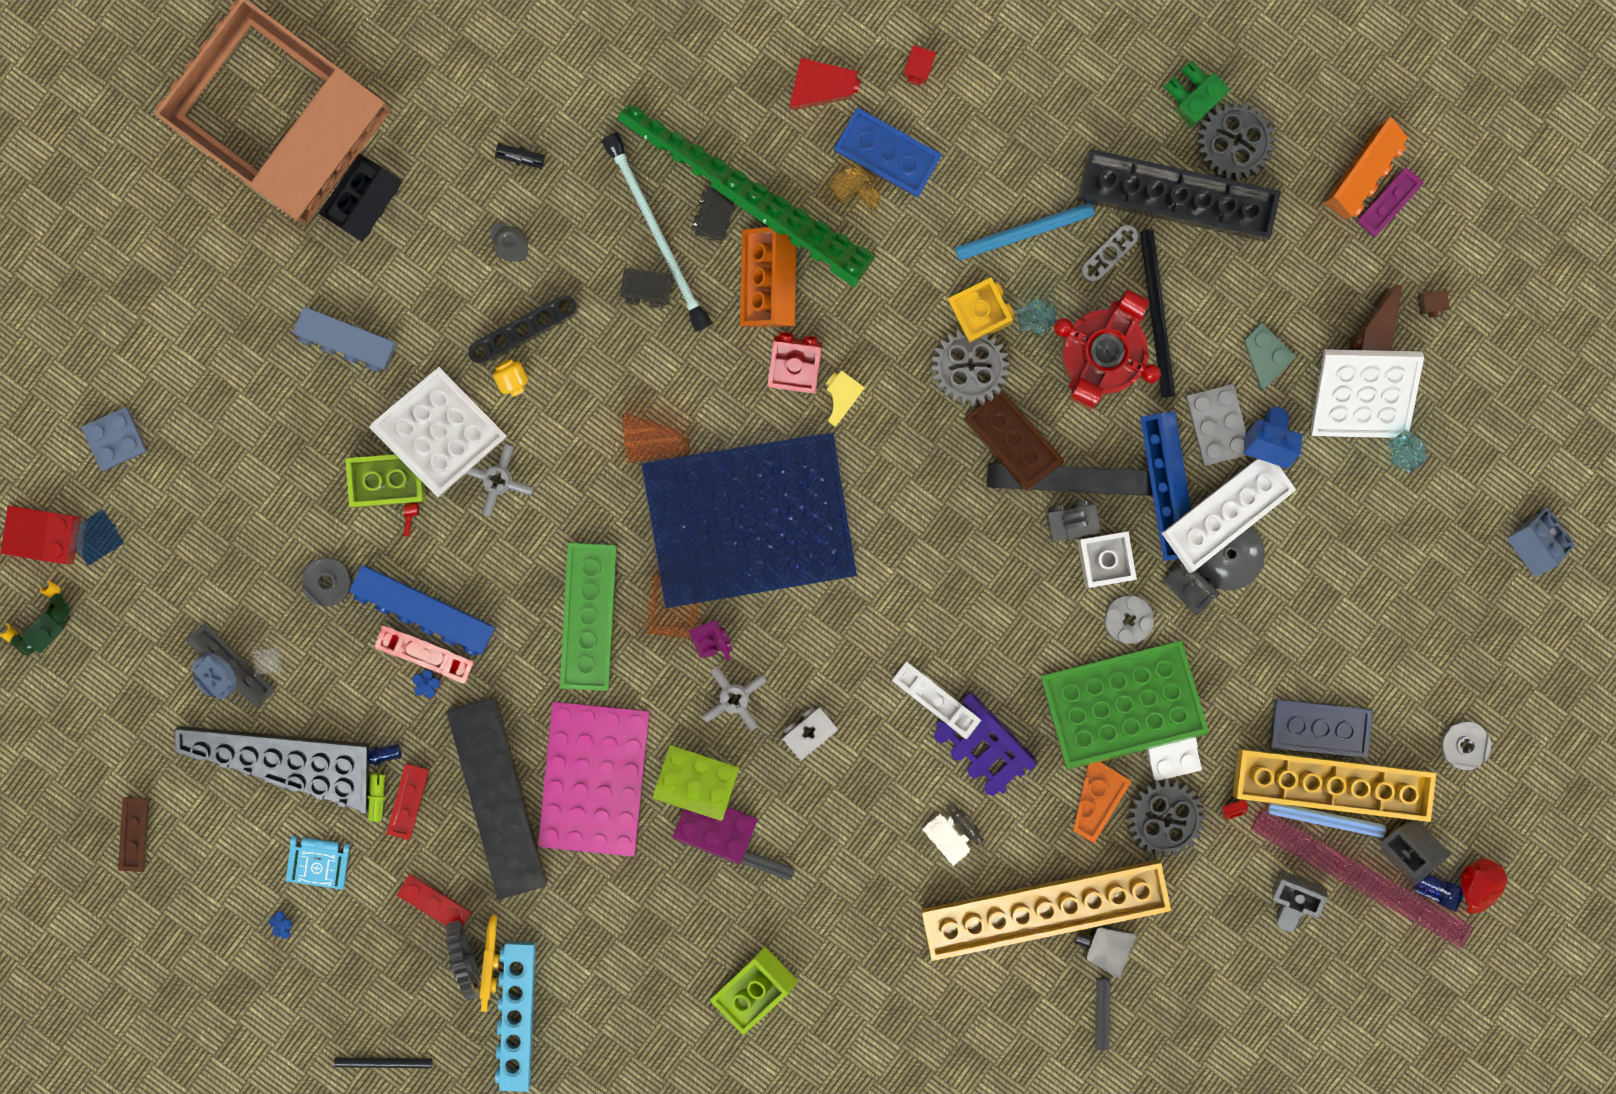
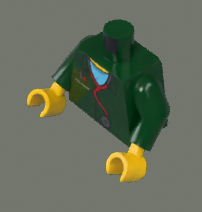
M49 580L47 581L49 584L48 588L41 587L40 592L50 597L51 603L20 635L8 623L5 624L8 627L5 633L0 632V636L11 643L21 654L26 656L31 655L35 651L40 654L63 631L71 618L69 616V607L62 595L59 594L60 587Z

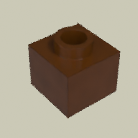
M1447 290L1423 293L1417 296L1420 315L1428 314V318L1443 316V311L1450 309Z

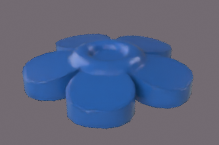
M425 670L422 675L416 674L413 677V683L418 685L415 687L414 692L418 696L424 693L428 698L435 696L436 691L434 688L440 686V680L438 678L432 679V671Z
M276 912L275 916L270 917L269 920L270 925L275 927L272 929V932L276 937L281 936L283 939H287L290 937L288 929L292 927L290 919H285L283 912Z

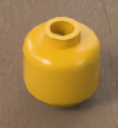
M508 359L494 367L496 370L493 373V379L502 394L511 393L512 397L525 391L524 386L528 383L529 378L520 362Z

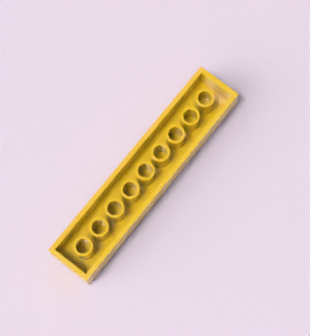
M1158 860L924 908L921 909L930 957L934 961L1169 912L1171 908L1162 864Z

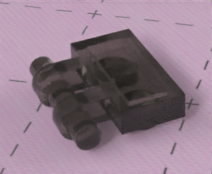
M954 802L946 808L951 814L948 819H945L939 813L922 827V830L952 866L971 851L966 844L968 840L972 839L977 846L984 841V838L979 834L980 830L976 825L973 826L965 817L966 813L962 808L959 809ZM956 822L965 831L961 836L952 827Z

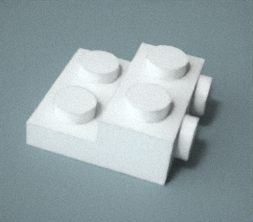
M1196 738L1148 749L1147 754L1153 779L1160 781L1164 778L1168 779L1201 771L1202 767L1197 751Z

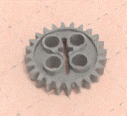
M956 330L955 338L950 334L947 335L948 343L943 340L940 341L939 345L942 349L935 348L934 354L938 357H932L931 363L936 366L931 367L930 372L937 373L932 381H940L937 390H946L944 398L951 394L953 396L952 403L956 402L957 399H961V406H964L967 400L970 401L971 407H974L976 400L981 405H984L985 397L992 401L994 398L993 393L1000 394L1001 389L998 386L1004 387L1006 381L1002 378H1008L1009 372L1003 369L1008 368L1010 363L1003 362L1008 354L1000 353L1003 348L1002 344L994 345L996 337L989 341L987 334L969 343L965 334L962 335L959 330ZM983 351L986 353L987 358L979 359L976 357L975 352ZM959 352L963 359L956 361L951 357V353ZM968 363L974 368L973 371H969V368L966 367ZM991 365V368L982 367V366ZM949 367H953V368H957V369H955V370H949ZM985 374L989 378V382L981 383L977 379V375ZM960 375L964 378L965 383L957 384L953 381V377Z

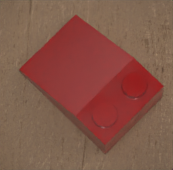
M8 506L0 554L60 564H74L81 516Z

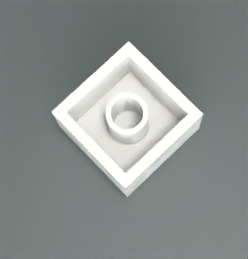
M1129 531L1077 540L1085 588L1137 580Z

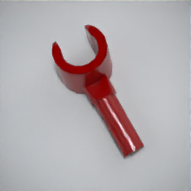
M408 503L404 508L405 528L403 536L405 537L410 536L411 516H419L418 503Z

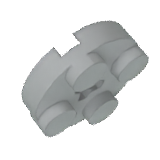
M1121 596L1109 604L1104 624L1107 632L1113 639L1126 644H1134L1142 641L1149 635L1154 626L1153 612L1144 600L1136 596ZM1126 613L1130 616H1135L1132 626L1123 624Z
M1461 721L1452 724L1442 736L1441 751L1443 758L1455 768L1473 770L1490 756L1491 740L1489 735L1486 734V731L1480 725L1473 722ZM1468 739V743L1472 744V748L1463 752L1460 743Z

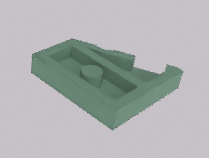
M1263 323L1244 340L1246 350L1251 358L1252 368L1255 370L1259 382V388L1262 391L1296 358Z

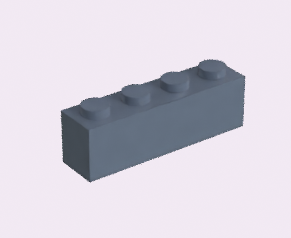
M304 306L293 331L294 335L299 336L298 341L309 346H312L313 342L322 345L320 350L332 355L335 354V351L344 354L343 359L357 364L358 360L367 363L365 368L378 373L381 369L388 370L398 345L393 341Z

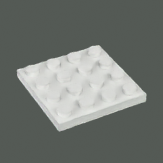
M1324 349L1310 430L1311 435L1408 438L1424 361L1423 352Z
M440 367L384 412L369 427L438 498L507 437Z

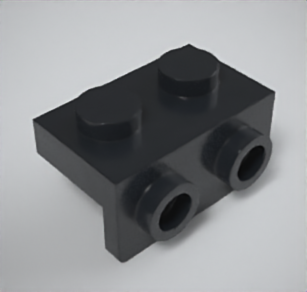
M1180 562L1162 582L1195 615H1198L1214 598L1220 595L1216 591L1218 586L1210 578L1204 579L1199 574L1201 571L1199 568L1189 573L1183 563Z

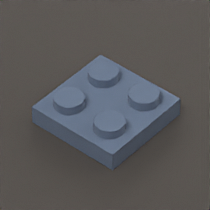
M128 407L81 427L98 466L103 472L148 452Z

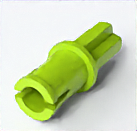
M376 772L370 773V791L367 798L369 799L368 820L372 822L382 820L383 801L386 799V795H384L385 773H378V782Z

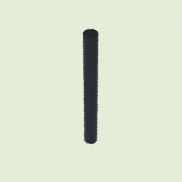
M427 1058L334 1059V1067L432 1068L433 1059Z

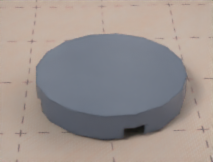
M205 653L194 661L192 665V670L194 669L195 673L193 679L203 693L212 698L216 696L219 697L218 699H224L234 692L236 677L234 671L225 660L215 654Z

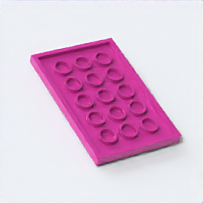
M552 702L538 847L635 857L650 711Z

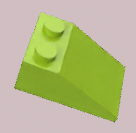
M764 947L710 1001L744 1035L786 997L799 981Z

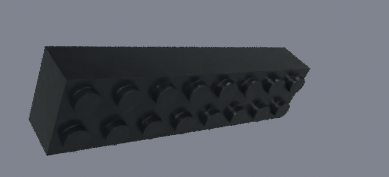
M1090 149L1086 156L1077 201L1266 242L1271 239L1281 191Z
M497 697L446 711L498 900L546 887L548 884Z

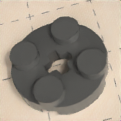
M331 558L317 559L311 562L304 570L302 576V589L305 596L312 603L320 606L339 604L347 597L352 585V579L347 567L342 562ZM323 576L326 578L330 576L332 578L331 588L328 586L322 588L321 584L323 581L321 578Z

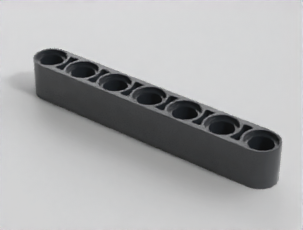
M1002 463L987 464L986 487L1024 489ZM1059 466L1030 489L1153 496L1149 471Z

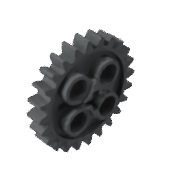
M1237 101L1232 103L1231 108L1226 102L1223 104V111L1216 106L1214 108L1215 115L1211 113L1206 115L1209 122L1202 121L1200 123L1205 130L1197 132L1199 136L1203 137L1196 141L1197 145L1203 146L1197 153L1205 154L1206 157L1201 162L1206 163L1209 161L1211 164L1208 167V171L1216 168L1217 177L1224 172L1225 179H1229L1231 174H1233L1235 181H1238L1240 174H1242L1246 180L1249 178V171L1256 175L1258 174L1257 167L1261 169L1266 167L1262 160L1270 161L1272 159L1267 152L1275 150L1273 146L1269 145V143L1276 140L1275 137L1269 136L1275 129L1267 128L1266 125L1271 120H1262L1264 111L1256 114L1255 105L1248 110L1247 102H1244L1241 108L1238 107ZM1227 119L1235 121L1236 130H1229L1226 127L1225 122ZM1217 130L1222 131L1226 136L1218 134ZM1252 130L1256 132L1258 136L1256 142H1252L1247 138V131ZM1235 136L1239 137V144L1237 146L1233 145V138ZM1216 140L1224 143V151L1220 152L1215 149L1214 142ZM1245 146L1254 148L1255 152H1251L1250 149H1248ZM1236 152H1243L1245 154V163H1239L1236 160Z
M1166 778L1163 779L1162 785L1157 780H1154V787L1152 788L1146 783L1145 792L1137 790L1140 796L1139 799L1131 798L1135 806L1127 807L1132 812V815L1126 816V819L1133 822L1127 826V829L1135 831L1132 833L1131 838L1133 840L1139 839L1137 845L1140 848L1145 845L1144 851L1146 853L1151 852L1153 849V854L1156 857L1159 856L1161 851L1165 858H1168L1169 851L1174 856H1178V849L1186 853L1185 845L1188 843L1194 847L1195 845L1191 839L1193 837L1200 839L1201 837L1196 831L1204 829L1199 824V821L1205 820L1206 817L1199 814V812L1205 808L1202 805H1197L1201 799L1198 796L1193 797L1195 791L1193 789L1187 790L1185 783L1178 787V781L1175 779L1171 785ZM1162 798V805L1157 809H1153V801ZM1180 804H1185V811L1177 815L1175 813L1176 807ZM1148 811L1166 817L1168 814L1175 820L1186 821V824H1179L1165 819L1163 822L1159 817L1147 816L1145 813ZM1149 822H1156L1155 829L1151 832H1146L1147 824ZM1178 827V835L1176 837L1170 838V830L1172 828Z
M460 921L447 923L446 944L449 951L452 974L455 979L457 978L458 986H460L461 993H463L466 1001L479 998L480 977L476 966L477 962L473 945L469 943L466 931Z

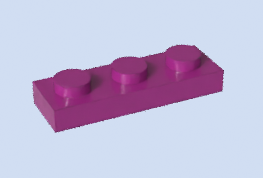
M1405 167L1356 222L1375 238L1424 182Z

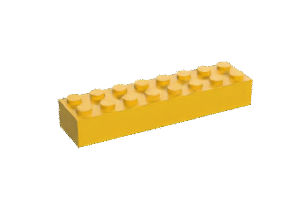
M1238 748L1232 796L1243 800L1431 822L1436 773Z

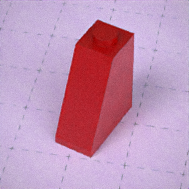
M801 58L789 109L798 110L852 99L853 93L858 94L861 79L857 78L858 71Z

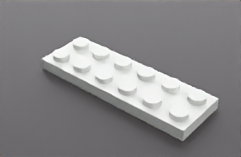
M1256 458L1161 534L1188 572L1191 573L1296 491V489L1280 466Z

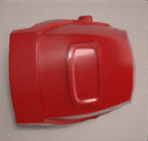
M1476 859L1461 873V887L1468 905L1467 913L1476 914L1486 911L1503 894L1508 878L1501 865L1489 859Z

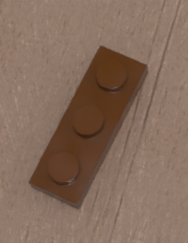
M122 798L118 871H145L149 798Z

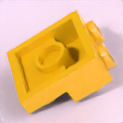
M992 277L948 298V302L969 343L1013 323L1012 317L1015 316L1013 309L1009 303H1004L1001 297L1004 295L999 282L994 283Z

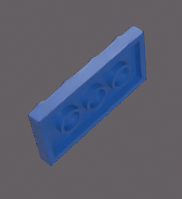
M858 107L834 148V152L917 198L920 196L942 154Z

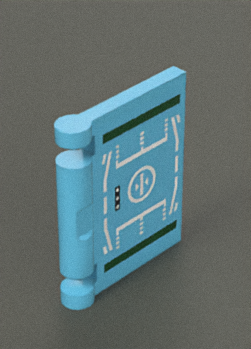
M292 836L286 881L343 890L350 844L345 843L343 853L338 852L339 842L303 837L301 847L296 846L297 836Z

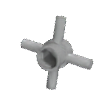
M504 445L498 466L490 467L486 471L473 467L466 473V475L483 480L484 487L489 491L482 514L491 516L497 496L506 493L509 489L532 496L534 487L514 481L512 474L507 469L514 449L512 446ZM500 473L501 478L505 480L504 484H498L497 487L492 486L493 476Z
M718 666L712 669L710 672L722 688L720 703L702 714L705 722L708 723L726 710L730 713H739L750 731L756 729L758 724L746 707L749 702V694L767 683L764 676L761 674L743 687L738 684H730ZM733 692V694L739 693L741 695L739 704L735 705L728 702L729 693Z

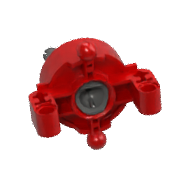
M1127 289L1123 292L1118 302L1112 301L1108 310H1097L1088 313L1074 324L1067 318H1060L1054 323L1056 335L1064 337L1061 347V361L1066 375L1071 380L1067 388L1072 390L1068 399L1091 410L1095 407L1096 403H1099L1102 395L1120 392L1134 384L1140 376H1142L1146 383L1150 384L1160 379L1161 371L1159 367L1154 364L1147 365L1149 359L1146 337L1139 326L1150 300Z

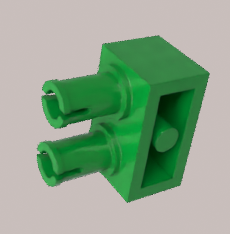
M1193 60L1181 72L1196 85L1194 92H1188L1176 77H1173L1163 87L1177 100L1178 107L1175 112L1190 128L1230 91L1227 85L1215 73L1211 76L1209 74L1206 76Z

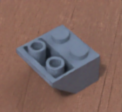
M1548 507L1542 509L1516 528L1507 538L1535 578L1558 566L1575 547L1571 536L1564 531L1557 517L1551 513Z

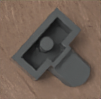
M1088 500L1074 503L1075 508L1067 510L1065 505L1051 507V513H1046L1051 542L1101 533L1096 504L1090 505Z
M1281 870L1272 889V901L1281 904L1276 915L1278 926L1284 931H1294L1298 927L1304 913L1318 919L1328 898L1327 888Z

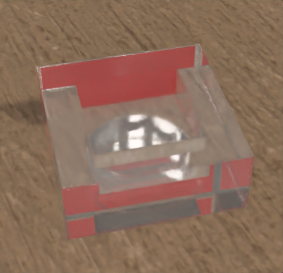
M279 648L254 650L255 675L281 673Z

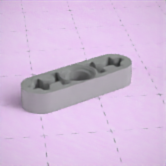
M1130 225L1120 227L1082 266L1081 275L1083 279L1087 282H1096L1102 278L1137 242V230ZM1122 231L1124 233L1130 231L1132 233L1130 236L1132 242L1127 240L1120 247L1112 242L1115 239L1117 243L1123 237ZM1107 247H1112L1116 251V258L1112 261H1108L1103 257V250ZM1098 256L1101 263L1107 265V268L1104 269L1103 265H1101L1096 271L1097 277L1095 275L1088 276L1089 269L1087 266L1094 267L1099 262L1095 260V257Z

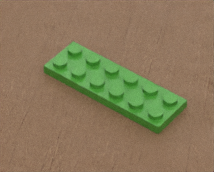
M568 543L560 688L609 691L617 545Z

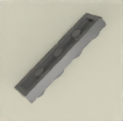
M206 624L202 625L186 640L200 655L205 653L215 654L225 660L234 671L236 689L254 707L258 708L274 693L275 690L257 673L255 674V671Z

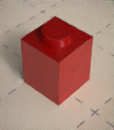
M913 45L903 75L904 78H907L908 83L916 86H921V83L926 85L936 52Z

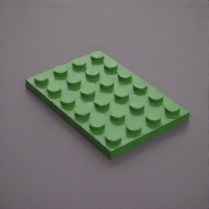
M1182 641L1041 676L1066 770L1209 734Z

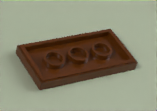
M1001 389L999 395H993L992 401L987 399L984 405L978 406L964 417V422L1027 492L1062 465L1064 459Z

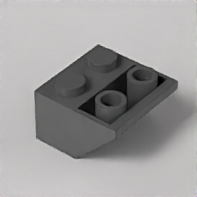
M1418 820L1411 821L1397 828L1380 843L1381 852L1414 886L1451 856V853Z

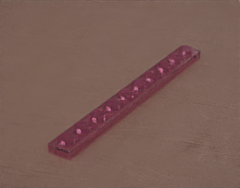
M1261 809L1250 829L1261 837L1461 949L1464 948L1474 930V927Z

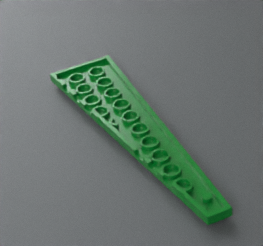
M627 105L620 112L617 120L648 140L658 149L669 150L672 159L678 163L690 165L692 168L691 172L697 177L701 175L707 177L712 181L710 186L766 224L776 233L781 235L787 234L791 241L790 243L797 248H807L811 253V258L817 262L823 260L832 266L830 271L852 287H856L875 259V256L871 255L867 248L858 247L850 242L846 235L837 234L826 223L811 218L805 210L790 205L784 197L769 192L763 184L751 181L742 171L733 170L721 158L712 157L706 153L703 147L686 141L682 134L665 128L661 121L647 117L640 108Z

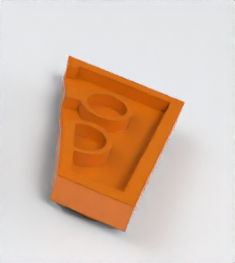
M1101 762L1089 764L1073 831L1095 843L1132 781Z

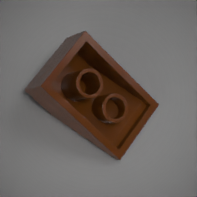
M1396 285L1385 291L1355 332V336L1351 337L1349 350L1392 351L1402 285Z

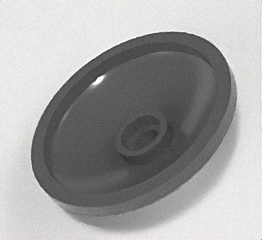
M1250 526L1199 567L1201 570L1199 574L1204 579L1210 578L1218 586L1217 589L1236 590L1247 586L1259 575L1263 567L1265 550L1260 535ZM1230 549L1235 552V556L1232 559L1227 556V552Z

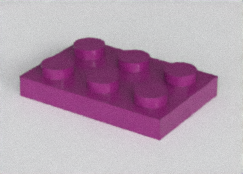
M729 807L726 808L722 821L683 809L672 839L740 865L758 819Z

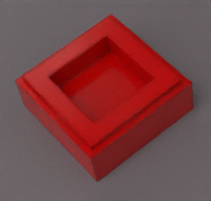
M1246 800L1223 806L1221 811L1223 819L1227 821L1245 815L1248 811Z

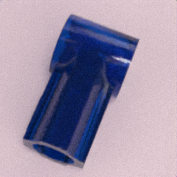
M1427 875L1413 889L1417 893L1437 901L1436 903L1457 912L1464 897L1461 887L1448 881H1441L1431 875Z

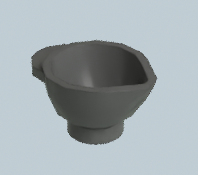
M504 223L497 224L491 229L490 237L498 257L510 262L526 259L528 256V240L523 231L516 227H509Z

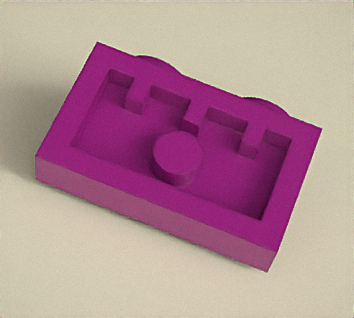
M716 620L689 630L700 658L714 656L722 650L726 660H732L729 653L733 651L731 642L725 628H719Z

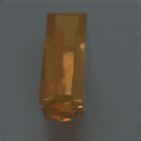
M627 413L622 414L627 463L686 457V451H690L689 437H684L683 431Z

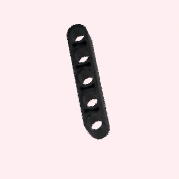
M567 295L560 296L471 344L468 351L469 357L477 364H487L572 319L578 312V305L572 297ZM565 301H570L573 309L567 314L562 313L560 305ZM545 312L551 315L550 323L541 325L539 323V316ZM521 324H527L530 328L528 335L524 337L519 336L517 333V329ZM501 335H505L508 338V344L504 348L496 346V339ZM478 347H485L487 351L486 356L480 360L476 359L474 355L475 350Z

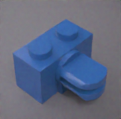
M1272 407L1264 416V421L1258 419L1245 434L1244 454L1288 469L1301 454L1303 434L1288 430V412L1281 407Z

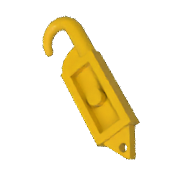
M494 914L489 918L486 931L480 988L482 1012L488 1011L489 999L492 993H496L498 978H494V969L499 968L500 954H496L497 916Z

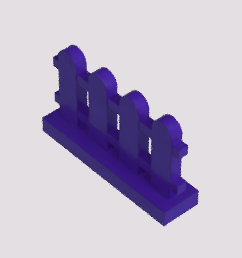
M970 690L963 697V706L982 721L968 739L963 737L960 740L955 735L956 731L939 720L936 723L938 729L935 731L934 738L939 743H944L950 739L955 744L951 750V756L955 760H962L966 756L972 762L968 767V774L971 777L978 778L982 774L987 777L988 781L984 789L988 795H995L999 791L1004 794L1007 791L1005 785L1017 774L1021 778L1025 774L1023 771L1025 767L1029 771L1037 765V759ZM991 732L997 736L998 739L996 741L989 735ZM985 740L990 746L979 757H976L971 751L980 742ZM1010 750L1015 756L1011 758L1006 751ZM1001 757L1007 764L993 775L988 768Z

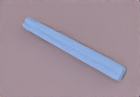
M1269 803L1268 813L1276 816L1383 838L1386 832V826L1379 823L1293 805Z

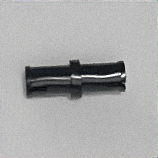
M498 143L494 158L515 162L517 166L523 164L542 170L546 154L527 151L522 146L516 148Z

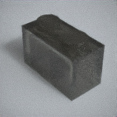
M708 186L707 192L702 191L699 206H702L700 216L695 215L692 229H695V236L723 244L735 203L716 189Z
M624 268L620 298L625 300V304L639 306L640 302L649 303L651 308L663 309L664 305H670L673 275Z

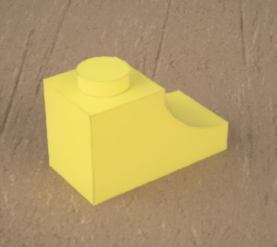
M842 370L839 374L834 372L826 382L829 386L827 392L833 400V411L828 423L833 427L838 425L864 390L862 385Z

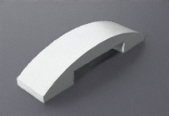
M908 662L903 665L892 679L895 684L965 739H968L982 721Z

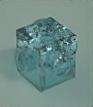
M1043 299L1028 301L1029 305L1016 308L1020 332L1033 331L1034 335L1048 333L1047 328L1054 327L1056 312L1053 302L1043 303Z
M1404 430L1387 444L1392 454L1390 457L1392 463L1398 469L1402 467L1408 474L1414 469L1419 468L1428 459L1424 452V449H1426L1425 444L1420 438H1415L1407 430Z

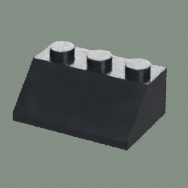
M358 154L319 214L363 242L371 233L372 227L378 218L384 213L392 197L398 192L402 181L383 167Z

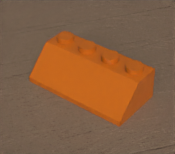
M1389 117L1378 125L1324 202L1325 205L1346 220L1353 215L1357 217L1365 207L1362 204L1367 196L1371 197L1379 187L1376 182L1381 176L1383 178L1386 177L1393 167L1390 164L1393 158H1399L1407 147L1404 143L1408 137L1394 119Z
M769 227L742 230L741 327L795 326L796 246L790 243L791 241L787 234H778Z

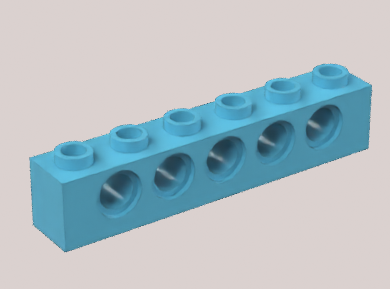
M507 941L505 947L500 948V962H504V971L499 973V986H503V996L498 998V1010L502 1011V1020H498L497 1035H501V1044H497L496 1059H500V1069H496L495 1083L499 1084V1091L529 1092L531 1087L536 942ZM512 962H520L523 965V971L515 973L511 969ZM512 986L520 987L523 992L522 996H512L510 988ZM512 1010L519 1011L522 1019L520 1021L511 1020L509 1012ZM517 1035L521 1043L517 1046L511 1045L508 1041V1036ZM510 1059L517 1060L520 1068L517 1070L510 1069L507 1061Z

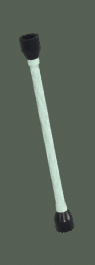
M616 132L606 136L601 142L606 152L623 171L622 174H624L623 176L626 182H628L630 190L634 193L633 196H635L637 204L641 207L640 210H642L641 212L647 224H649L651 232H653L656 243L660 246L659 249H661L663 257L667 260L666 263H668L670 271L674 274L673 277L678 282L677 285H679L681 293L685 296L684 299L687 302L686 306L689 310L690 322L695 332L709 327L713 323L708 313L694 299L690 288H688L689 285L684 280L685 277L681 274L682 271L677 266L678 263H676L674 255L670 252L671 249H669L670 247L665 238H663L664 235H662L663 233L660 227H658L659 225L653 213H651L648 202L644 199L645 196H643L644 194L641 188H639L637 180L633 177L634 174H632L630 166L626 163L627 157L624 152V143L619 133Z

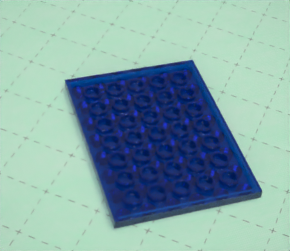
M833 432L641 463L665 608L857 576Z

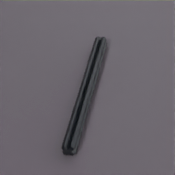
M1146 230L1140 233L1148 298L1150 300L1149 306L1157 366L1161 371L1159 379L1161 396L1168 398L1175 396L1154 231Z

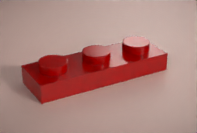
M405 763L387 835L411 840L430 769Z
M409 874L396 895L445 926L447 923L460 921L464 926L472 913L471 910L412 874Z

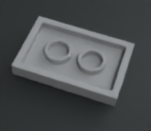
M1234 384L1186 396L1203 466L1246 456L1244 454L1246 430Z

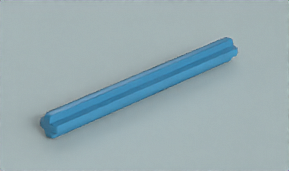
M1087 203L957 246L955 252L959 260H964L1093 217L1094 209L1091 203Z

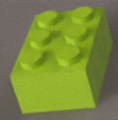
M396 454L345 458L349 507L358 508L427 502L425 484Z
M670 745L652 799L722 821L739 767Z

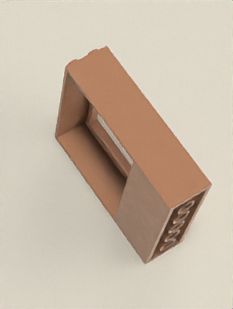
M235 0L229 9L230 13L226 19L220 20L216 25L215 33L211 39H206L201 45V52L196 59L193 58L188 62L185 67L186 72L181 79L177 78L170 87L171 92L166 99L162 98L155 108L157 111L154 115L296 221L306 226L392 110L384 101L250 1ZM251 26L325 81L259 171L184 116Z

